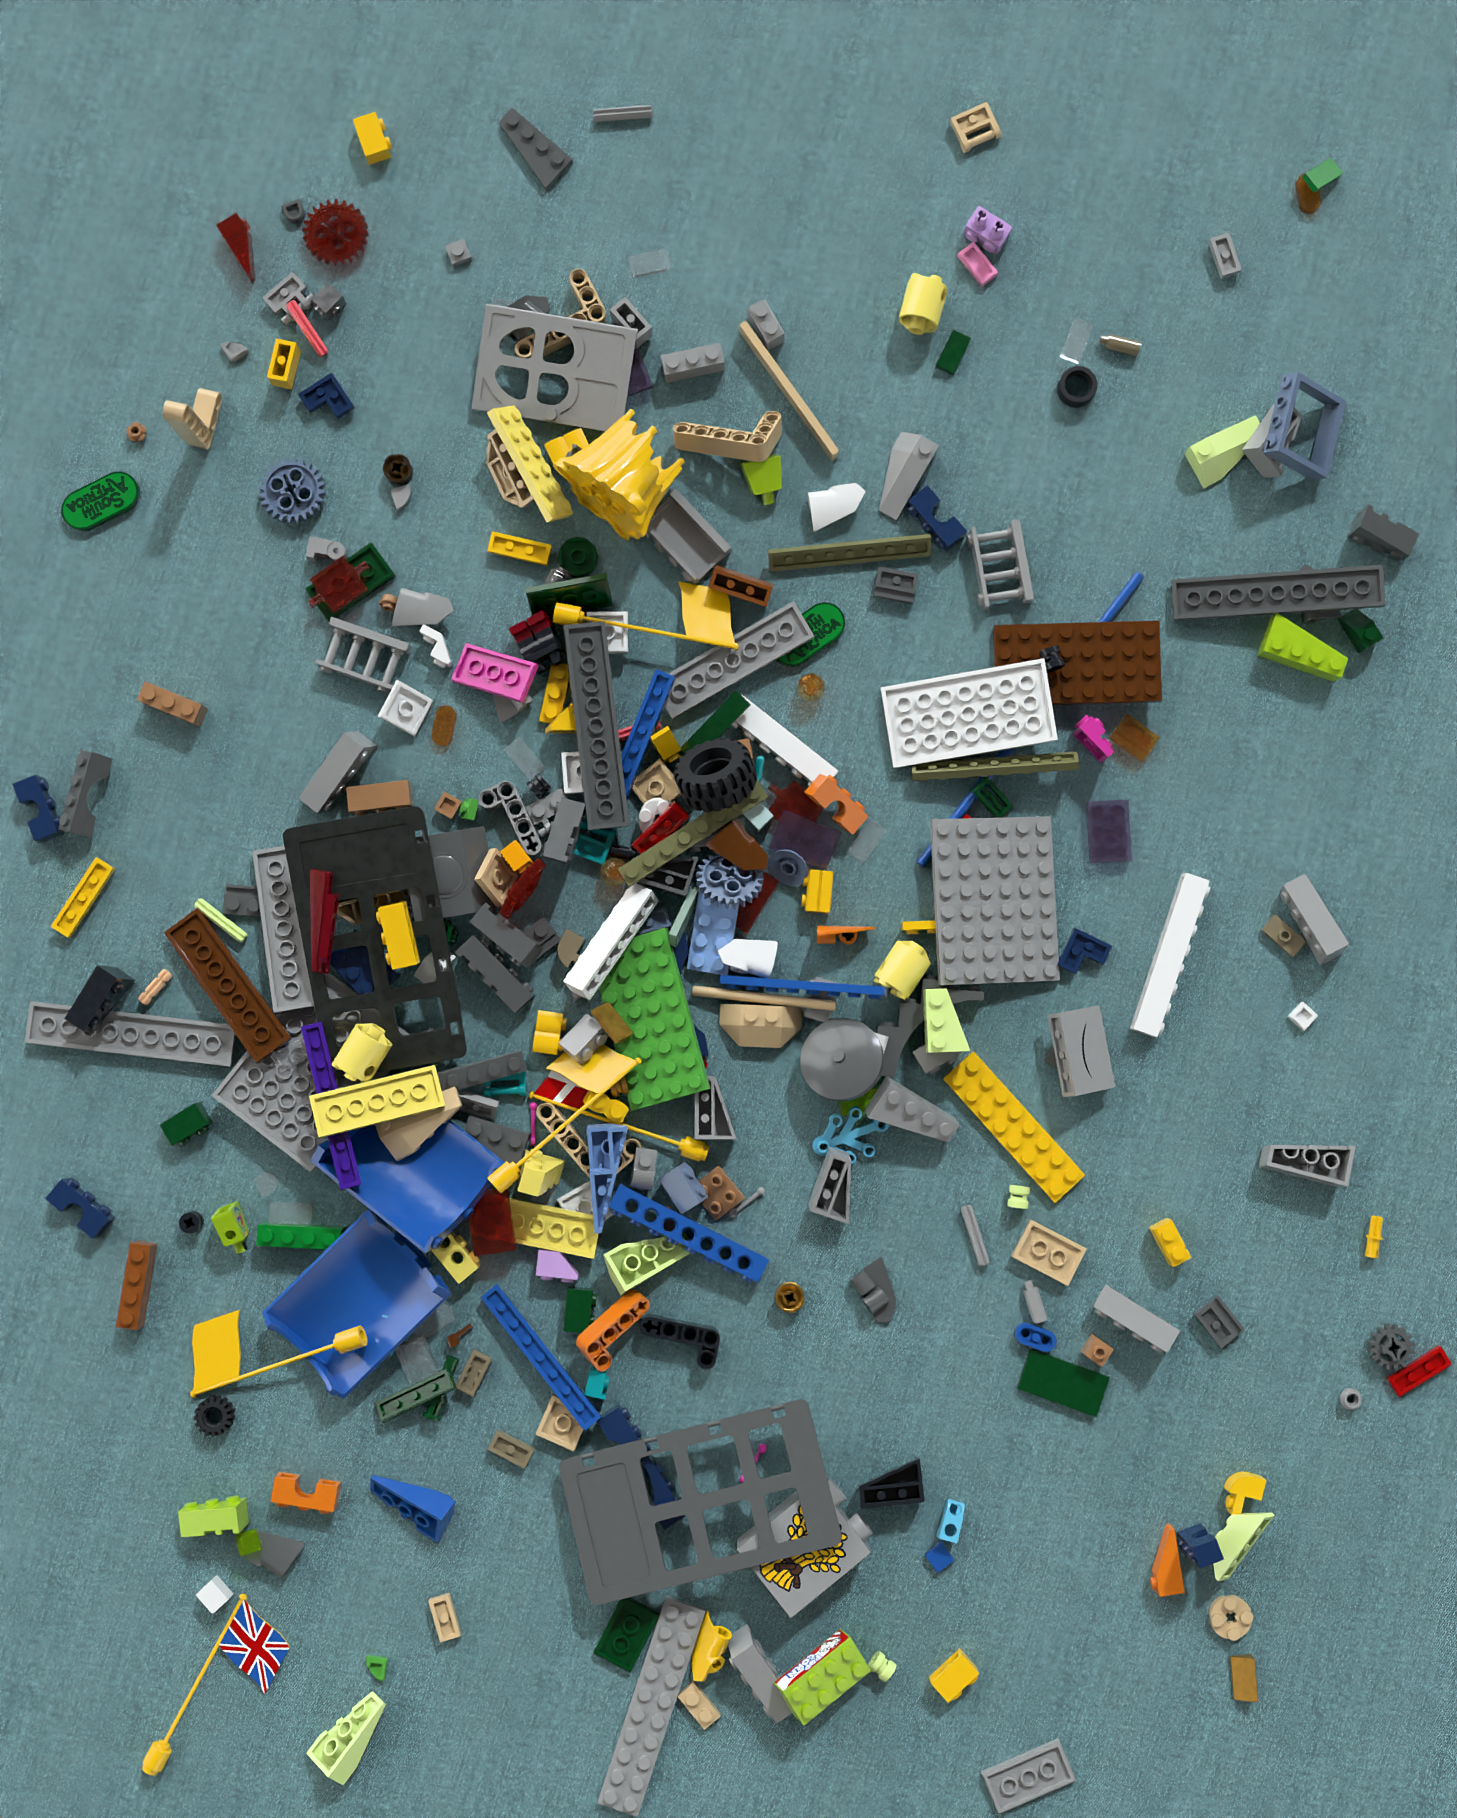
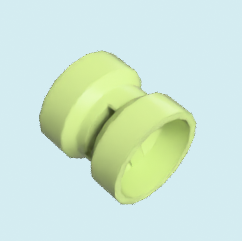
M1010 1185L1009 1192L1011 1196L1008 1199L1007 1206L1028 1209L1029 1202L1027 1201V1196L1030 1194V1187Z
M877 1651L868 1663L871 1672L877 1673L879 1679L883 1682H886L892 1676L897 1666L892 1660L887 1661L881 1651Z

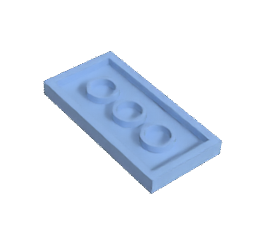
M698 893L687 969L728 976L730 966L722 963L718 950L734 940L739 904H737V909L732 904L729 905L728 909H726L725 904L717 907V901L710 904V897L704 899V893Z

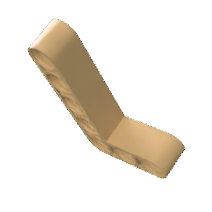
M574 269L571 271L569 279L572 291L582 310L568 317L606 324L605 308L587 273L582 269ZM576 279L584 280L581 284L574 283ZM586 296L593 297V299L588 302L583 300ZM597 313L602 315L600 319L592 318ZM558 332L548 333L546 336L548 343L545 345L543 357L571 344L572 340L566 334L563 337L556 336ZM535 333L517 342L515 345L517 357L526 359L532 357ZM524 349L530 350L527 355L520 354Z
M199 388L193 410L187 404L167 400L163 406V418L187 445L209 449L222 402V395L220 392Z
M776 411L766 412L753 433L680 422L672 428L674 446L679 450L762 462L769 457L782 435L781 414Z
M543 1103L537 1108L538 1118L551 1133L555 1131V1124L557 1122L564 1123L567 1120L556 1106L551 1103ZM544 1106L552 1109V1115L549 1118L544 1117L541 1113ZM569 1123L564 1133H558L554 1137L590 1178V1165H585L581 1159L584 1154H589L588 1144ZM570 1138H576L579 1141L577 1149L569 1147L568 1141ZM631 1138L624 1142L621 1154L622 1165L618 1167L617 1173L634 1160L635 1154L627 1151V1144L633 1142L639 1148H642L639 1140Z

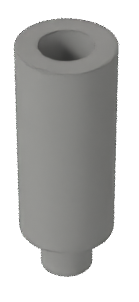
M1032 1280L1025 1281L1026 1289L1023 1290L1033 1323L1046 1321L1048 1318L1038 1287L1033 1286Z

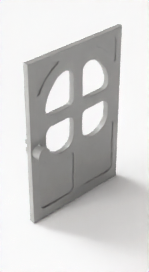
M492 304L485 305L486 309L471 409L489 412L493 408L515 405L523 418L599 431L608 430L619 418L625 415L638 329ZM521 328H532L535 330L531 358L526 359L502 354L500 344L508 334ZM548 333H563L572 340L574 356L567 364H555L544 361L543 354ZM508 366L529 371L527 395L524 399H515L500 387L496 379V372L499 367ZM543 373L560 375L567 380L569 385L568 394L561 403L547 405L538 401L540 376Z

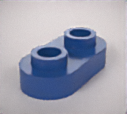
M1027 1322L1020 1323L1015 1328L1016 1339L1024 1345L1044 1352L1051 1351L1056 1346L1057 1340L1055 1335L1047 1329ZM1024 1329H1027L1029 1332L1027 1336H1022L1021 1334ZM1047 1336L1048 1342L1042 1343V1337Z

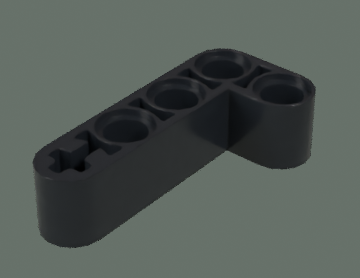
M647 1314L642 1317L640 1331L644 1335L699 1346L697 1354L698 1365L703 1369H710L715 1365L720 1343V1333L715 1327L653 1314ZM651 1320L652 1325L658 1326L659 1322H662L660 1332H657L658 1327L654 1326L650 1330L646 1329L647 1325L643 1323ZM672 1324L676 1330L672 1334H667L664 1331V1326ZM688 1328L694 1329L696 1336L687 1338L684 1334L685 1330ZM712 1332L717 1338L714 1342H707L705 1335ZM708 1353L713 1359L709 1363H704L701 1360V1356Z

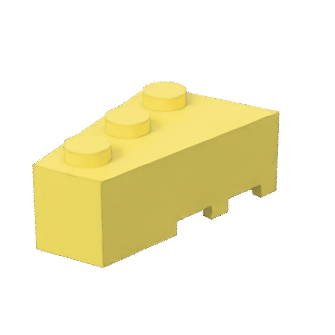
M525 1150L523 1157H525L530 1151ZM538 1150L520 1166L521 1171L518 1174L520 1178L518 1179L517 1191L537 1197L547 1191V1188H553V1184H559L566 1160L543 1155Z

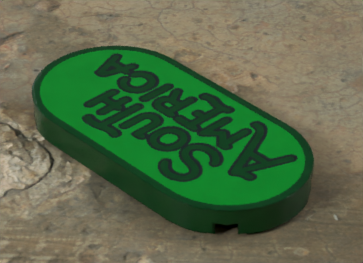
M121 471L111 472L68 494L61 506L62 517L70 527L76 530H92L133 509L138 502V497H140V487L131 475Z
M822 602L815 604L802 613L814 638L778 658L776 661L782 665L796 667L836 641L842 635L845 628V617L840 608L832 603Z

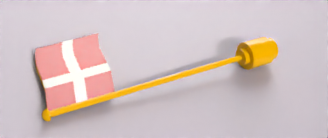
M551 1071L535 1092L531 1091L529 1093V1098H536L577 1112L585 1105L583 1099L588 1090L579 1087L563 1075ZM585 1110L581 1113L611 1124L628 1126L629 1130L679 1146L678 1151H681L680 1156L698 1162L706 1160L710 1145L705 1144L706 1142L689 1136L678 1142L624 1123L611 1121L606 1117Z

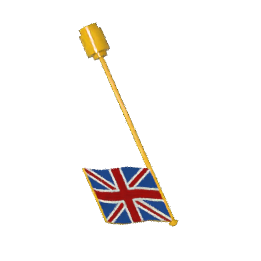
M246 1594L239 1595L240 1600L165 1739L154 1741L147 1752L142 1766V1770L147 1774L156 1776L164 1768L172 1753L168 1740L219 1646L231 1661L253 1678L264 1694L266 1693L290 1646L280 1632L255 1612L246 1601Z

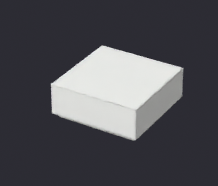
M1300 1002L1287 1017L1302 1031H1305L1318 1015L1304 1002Z

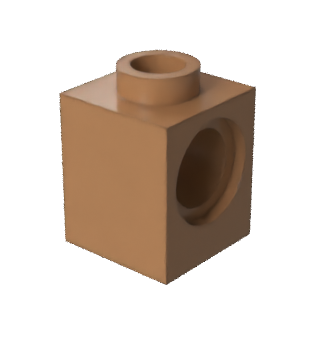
M1091 1334L1081 1352L1103 1367L1114 1349Z

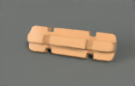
M163 969L158 974L159 977L155 978L145 989L146 992L141 993L138 1000L142 1004L148 1005L152 1001V997H155L166 985L165 982L172 978L173 975L168 970Z

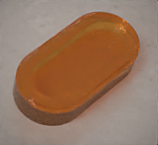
M1303 173L1295 183L1299 208L1305 214H1313L1321 205L1319 190L1313 193L1302 179L1305 174Z
M441 706L435 714L431 736L434 743L438 746H447L453 739L457 714L451 706Z

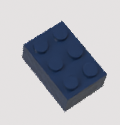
M366 946L332 951L330 964L358 994L374 992V981ZM386 960L391 986L402 974L397 969L392 970L391 965H388Z

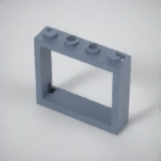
M1299 372L1282 375L1263 453L1310 480L1327 478L1346 400ZM1298 389L1324 404L1310 461L1284 447Z

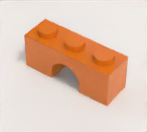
M819 774L804 793L824 809L831 802L837 801L838 810L831 819L845 832L853 835L869 817L864 812L865 807L858 801L853 802L850 799L852 795L846 789H840L837 786L838 781L831 775Z
M279 1472L275 1476L271 1502L276 1503L277 1506L289 1507V1505L297 1506V1509L303 1511L316 1509L321 1514H330V1512H334L337 1508L341 1482L320 1479L316 1484L315 1492L307 1494L300 1489V1475Z

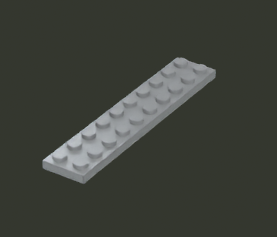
M30 1001L24 1043L222 1066L233 1065L236 1034L229 1024L110 1011L96 1031L83 1032L64 1019L72 1006Z
M666 1595L597 1801L598 1804L638 1817L706 1609Z

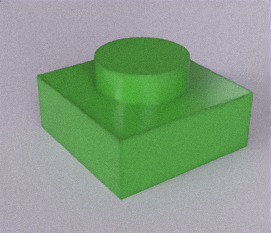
M466 798L460 806V818L474 820L479 800Z

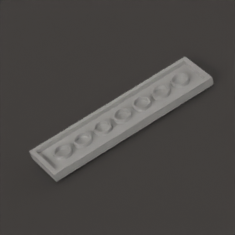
M791 602L734 635V642L739 645L737 651H734L732 648L715 646L670 672V675L676 677L665 704L671 718L675 719L813 639L814 635L795 602Z
M280 846L252 851L273 1013L314 1007V1001L285 847Z

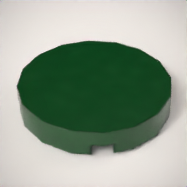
M569 538L558 550L559 566L571 572L574 578L588 576L597 566L598 554L596 547L586 538Z

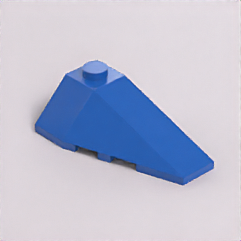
M375 1475L371 1477L370 1491L388 1506L397 1507L402 1518L405 1520L410 1518L417 1524L415 1529L439 1543L454 1514L456 1501L449 1495L442 1494L436 1490Z

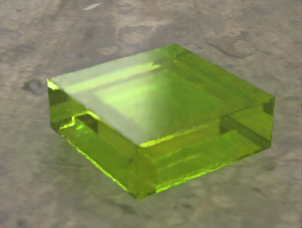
M257 1528L235 1535L240 1556L262 1549Z

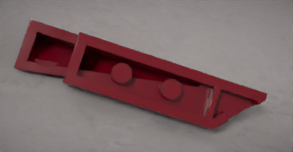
M310 869L312 971L329 974L340 894L331 893L334 872Z

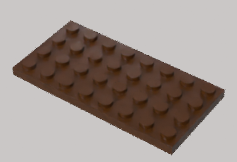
M1159 620L994 625V667L1041 659L1039 655L1041 650L1055 645L1059 646L1061 651L1059 655L1064 660L1065 666L1057 671L1047 673L1052 705L1162 702Z

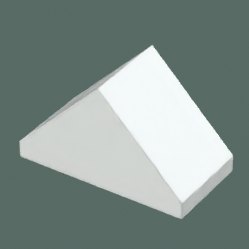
M432 952L423 959L414 974L423 984L435 982L437 979ZM450 952V958L452 963L455 960L456 956ZM445 958L438 959L440 971L446 970Z

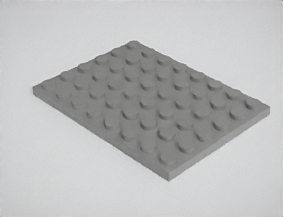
M1051 817L930 820L938 985L1060 981L1059 966L1057 965L1059 956Z
M325 974L329 998L336 999L358 995L332 974ZM315 1007L277 1013V1018L292 1039L259 1064L254 1061L247 1051L211 1095L310 1172L316 1167L311 1162V1159L318 1145L328 1140V1137L319 1138L309 1098V1096L315 1095L317 1092L301 1031V1026L317 1023ZM375 1007L333 1015L339 1046H343L356 1024L373 1023L382 1028L379 1010ZM398 1026L400 1035H409V1033ZM391 1070L376 1072L372 1080L387 1076ZM348 1078L336 1079L338 1089L363 1083L359 1079L356 1081Z

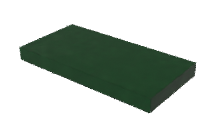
M370 542L306 587L305 590L328 622H330L331 617H339L396 575L373 543Z
M607 573L525 588L532 615L544 611L549 613L550 617H553L557 602L582 607V611L613 606Z
M1030 1348L1016 1388L1097 1417L1110 1377Z

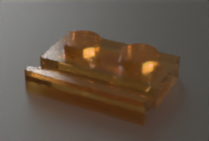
M1127 713L1109 736V739L1142 762L1160 737Z

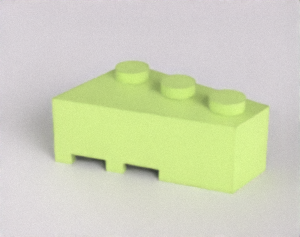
M947 989L923 990L926 1052L970 1051Z

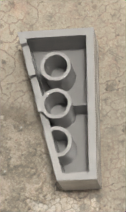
M359 731L344 732L298 799L316 813L330 810L334 804L333 800L343 792L345 785L355 775L377 745Z
M1306 874L1284 884L1280 890V896L1283 902L1288 905L1319 966L1342 955L1349 943Z
M1268 1145L1262 1148L1259 1167L1338 1188L1348 1187L1356 1146Z
M1105 1285L1093 1305L1096 1308L1095 1313L1105 1319L1107 1316L1115 1320L1113 1324L1122 1330H1125L1127 1327L1133 1331L1132 1336L1141 1342L1144 1339L1151 1342L1152 1345L1150 1347L1160 1354L1163 1351L1168 1353L1180 1332L1177 1328Z

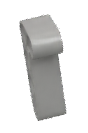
M503 781L480 793L478 800L484 809L494 810L504 806L524 851L531 857L539 856L543 852V844L514 784L510 781ZM508 786L512 787V794L510 796H503V789ZM487 795L494 797V801L490 805L484 804V798ZM514 805L521 806V812L518 815L511 814V808ZM527 823L530 825V830L525 834L520 833V826ZM531 837L533 843L535 845L538 844V846H536L535 852H533L531 849L528 850V848H530L531 845L527 838Z

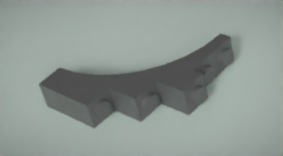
M926 975V979H921L919 1003H916V999H905L904 1002H899L897 1027H894L892 1022H882L881 1026H876V1033L889 1037L884 1051V1064L880 1076H896L897 1064L903 1046L911 1033L924 1020L923 990L943 989V985H938V976ZM946 985L952 1004L963 1001L984 1000V992L979 991V987H967V990H958L959 986Z

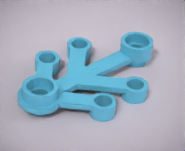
M853 1106L849 1109V1116L840 1134L832 1137L836 1127H840L843 1122L841 1116L834 1113L829 1118V1124L824 1134L815 1138L812 1147L817 1155L826 1156L829 1147L844 1151L836 1147V1145L843 1143L862 1151L866 1157H872L875 1154L874 1146L870 1143L865 1144L855 1138L873 1131L884 1132L889 1128L890 1124L885 1123L883 1127H878L880 1121L872 1119V1123L852 1130L855 1121L862 1116L860 1108ZM854 1110L859 1111L858 1115L853 1116L852 1112ZM834 1118H839L838 1123L832 1122ZM821 1144H827L825 1149H820ZM868 1147L872 1148L870 1153L865 1152ZM850 1150L844 1151L849 1153V1155H853L851 1159V1164L856 1161L854 1152Z

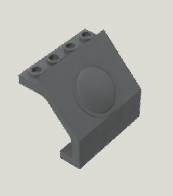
M484 826L428 835L443 918L478 912L485 902L492 908H498L474 880L488 853ZM423 836L416 837L417 843L424 842ZM417 887L402 890L411 922L424 920L425 912L421 890ZM427 895L428 906L434 907V895Z

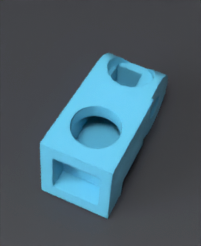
M951 1499L946 1500L940 1526L936 1533L939 1539L953 1543L958 1542L963 1521L964 1503Z

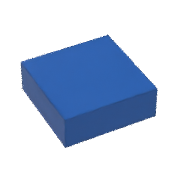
M939 1542L925 1553L926 1558L937 1573L954 1561V1558L942 1542Z

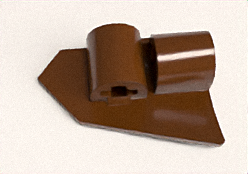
M736 819L706 843L708 848L742 870H763L767 867L769 856Z

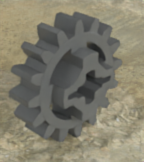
M1384 1323V1329L1377 1326L1378 1332L1370 1333L1373 1336V1340H1367L1368 1343L1372 1344V1347L1367 1348V1351L1373 1353L1370 1358L1374 1361L1377 1360L1376 1364L1380 1367L1384 1365V1368L1390 1370L1391 1367L1394 1370H1398V1365L1406 1367L1404 1361H1412L1409 1354H1415V1351L1411 1349L1415 1342L1409 1341L1412 1335L1405 1333L1406 1329L1403 1327L1399 1328L1396 1324L1390 1326ZM1394 1333L1398 1334L1402 1340H1397ZM1380 1353L1386 1354L1388 1360H1385Z

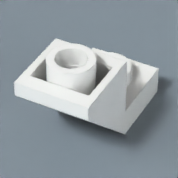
M423 624L419 631L424 636L423 640L432 645L436 642L430 654L432 659H434L433 663L442 668L445 666L451 668L453 664L443 635Z

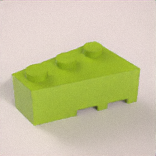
M238 1495L227 1497L225 1501H218L217 1498L205 1501V1504L189 1502L184 1504V1507L178 1511L181 1537L204 1536L206 1533L212 1532L220 1535L223 1534V1531L232 1529L233 1534L240 1533L249 1524L246 1497L239 1498Z

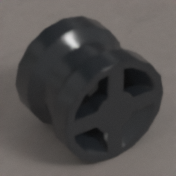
M539 773L535 775L533 781L526 783L539 799L543 797L545 791L552 789Z
M197 1211L185 1213L179 1219V1227L185 1233H194L200 1230L204 1224L203 1216Z

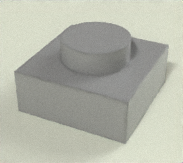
M464 238L445 246L453 267L472 260Z

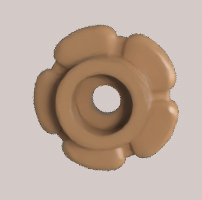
M134 422L131 426L127 427L126 434L131 441L141 442L146 438V428L139 422Z
M384 594L381 601H379V605L382 606L383 610L393 612L398 598L394 595Z

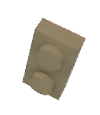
M498 1429L487 1450L525 1469L535 1448Z

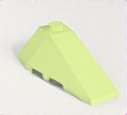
M1256 415L1190 446L1185 452V456L1203 488L1221 480L1245 455L1242 449L1260 424Z
M683 1232L682 1238L684 1240H690L687 1234ZM662 1236L650 1240L646 1239L639 1242L621 1244L603 1256L610 1278L620 1295L691 1253L685 1250V1245L678 1243L676 1246L666 1241L667 1236Z
M372 1691L352 1708V1712L349 1715L336 1721L337 1725L331 1730H325L320 1734L306 1754L328 1778L344 1785L357 1768L386 1704Z

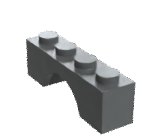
M80 750L76 759V768L70 780L69 793L65 798L64 811L59 819V830L91 838L96 817L91 814L87 806L88 791L95 782L108 778L113 758Z

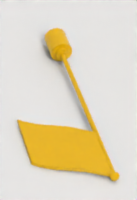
M678 581L682 594V619L686 635L587 617L585 612L582 611V607L558 602L554 610L553 623L581 624L584 620L591 622L605 621L607 625L732 648L734 651L739 649V645L734 642L731 629L728 594L706 586Z
M603 1044L582 1065L565 1052L546 1068L547 1070L563 1075L579 1087L594 1092L596 1095L517 1164L513 1161L509 1164L506 1161L487 1177L500 1194L520 1178L518 1173L521 1170L518 1167L636 1065H641V1059L635 1058L634 1060Z
M240 1309L194 1325L192 1337L195 1367L194 1387L190 1392V1396L196 1398V1395L332 1348L344 1354L367 1345L366 1332L361 1325L336 1333L333 1344L239 1376L241 1361L238 1328Z

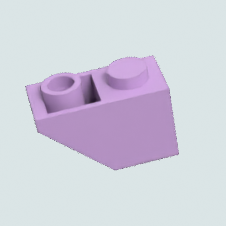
M539 1249L536 1275L541 1276L540 1279L553 1280V1277L561 1278L562 1282L573 1283L574 1280H578L579 1272L563 1252Z

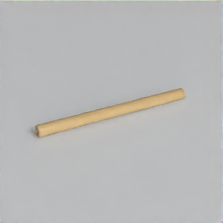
M693 986L692 990L693 996L830 1011H836L837 1001L703 986Z

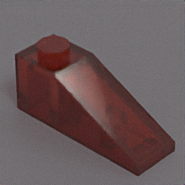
M236 212L216 224V226L253 283L255 281L252 237L248 231L251 227L245 217L240 219Z

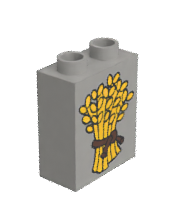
M832 1479L828 1482L842 1533L841 1542L833 1547L751 1567L790 1618L871 1553L868 1541L866 1540L873 1534L871 1528L858 1512L850 1519L845 1514L840 1505L847 1499ZM795 1491L768 1513L774 1539L777 1543L805 1537L808 1534L798 1492ZM755 1525L737 1539V1550L739 1553L760 1547Z

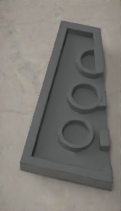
M511 108L499 121L502 130L520 152V155L530 166L532 172L542 183L546 191L573 163L569 155L514 108Z

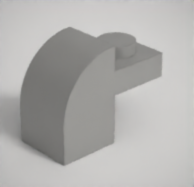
M636 1147L634 1164L631 1167L629 1188L651 1191L655 1176L657 1150Z

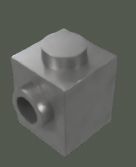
M327 283L311 299L315 305L313 308L315 312L321 317L325 315L329 320L338 316L346 304L343 295L330 283Z

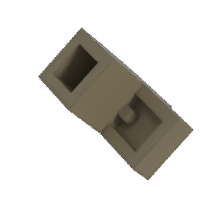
M566 929L558 944V956L561 962L568 968H570L573 961H578L580 956L578 953L586 939L569 929Z

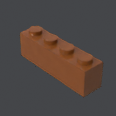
M139 1240L130 1243L116 1327L132 1330L144 1327L158 1243Z

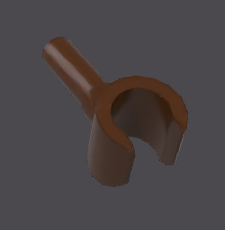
M470 1323L460 1331L447 1337V1343L450 1348L459 1345L458 1337L473 1328Z

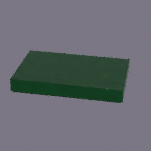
M630 1597L619 1600L593 1654L631 1673L660 1613Z

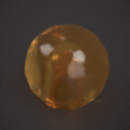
M815 673L803 676L799 679L797 686L799 695L808 702L819 700L824 695L826 688L822 677Z
M618 858L606 860L600 869L602 880L611 886L622 885L625 880L619 873L618 868L626 863Z

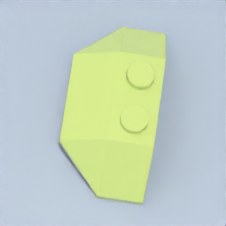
M1273 1513L1233 1514L1227 1519V1526L1215 1536L1224 1560L1213 1564L1217 1581L1230 1578L1236 1567L1275 1515Z

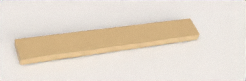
M747 321L739 324L740 334L831 461L836 459L839 449Z

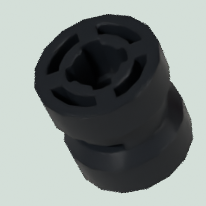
M1058 645L1045 648L1039 652L1040 658L1045 659L1047 673L1057 671L1065 666L1064 660L1059 655L1061 651Z

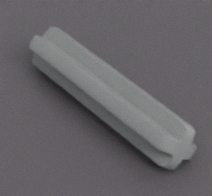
M651 105L593 110L595 122L651 118L653 115Z
M971 1205L963 1206L961 1211L979 1266H985L990 1261L973 1207Z

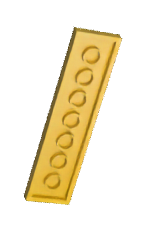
M974 1051L942 1078L1054 1203L1085 1176L1080 1168Z

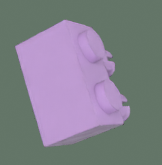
M978 206L966 224L963 234L970 241L981 244L987 252H993L997 255L1010 236L1013 227L985 210V208Z

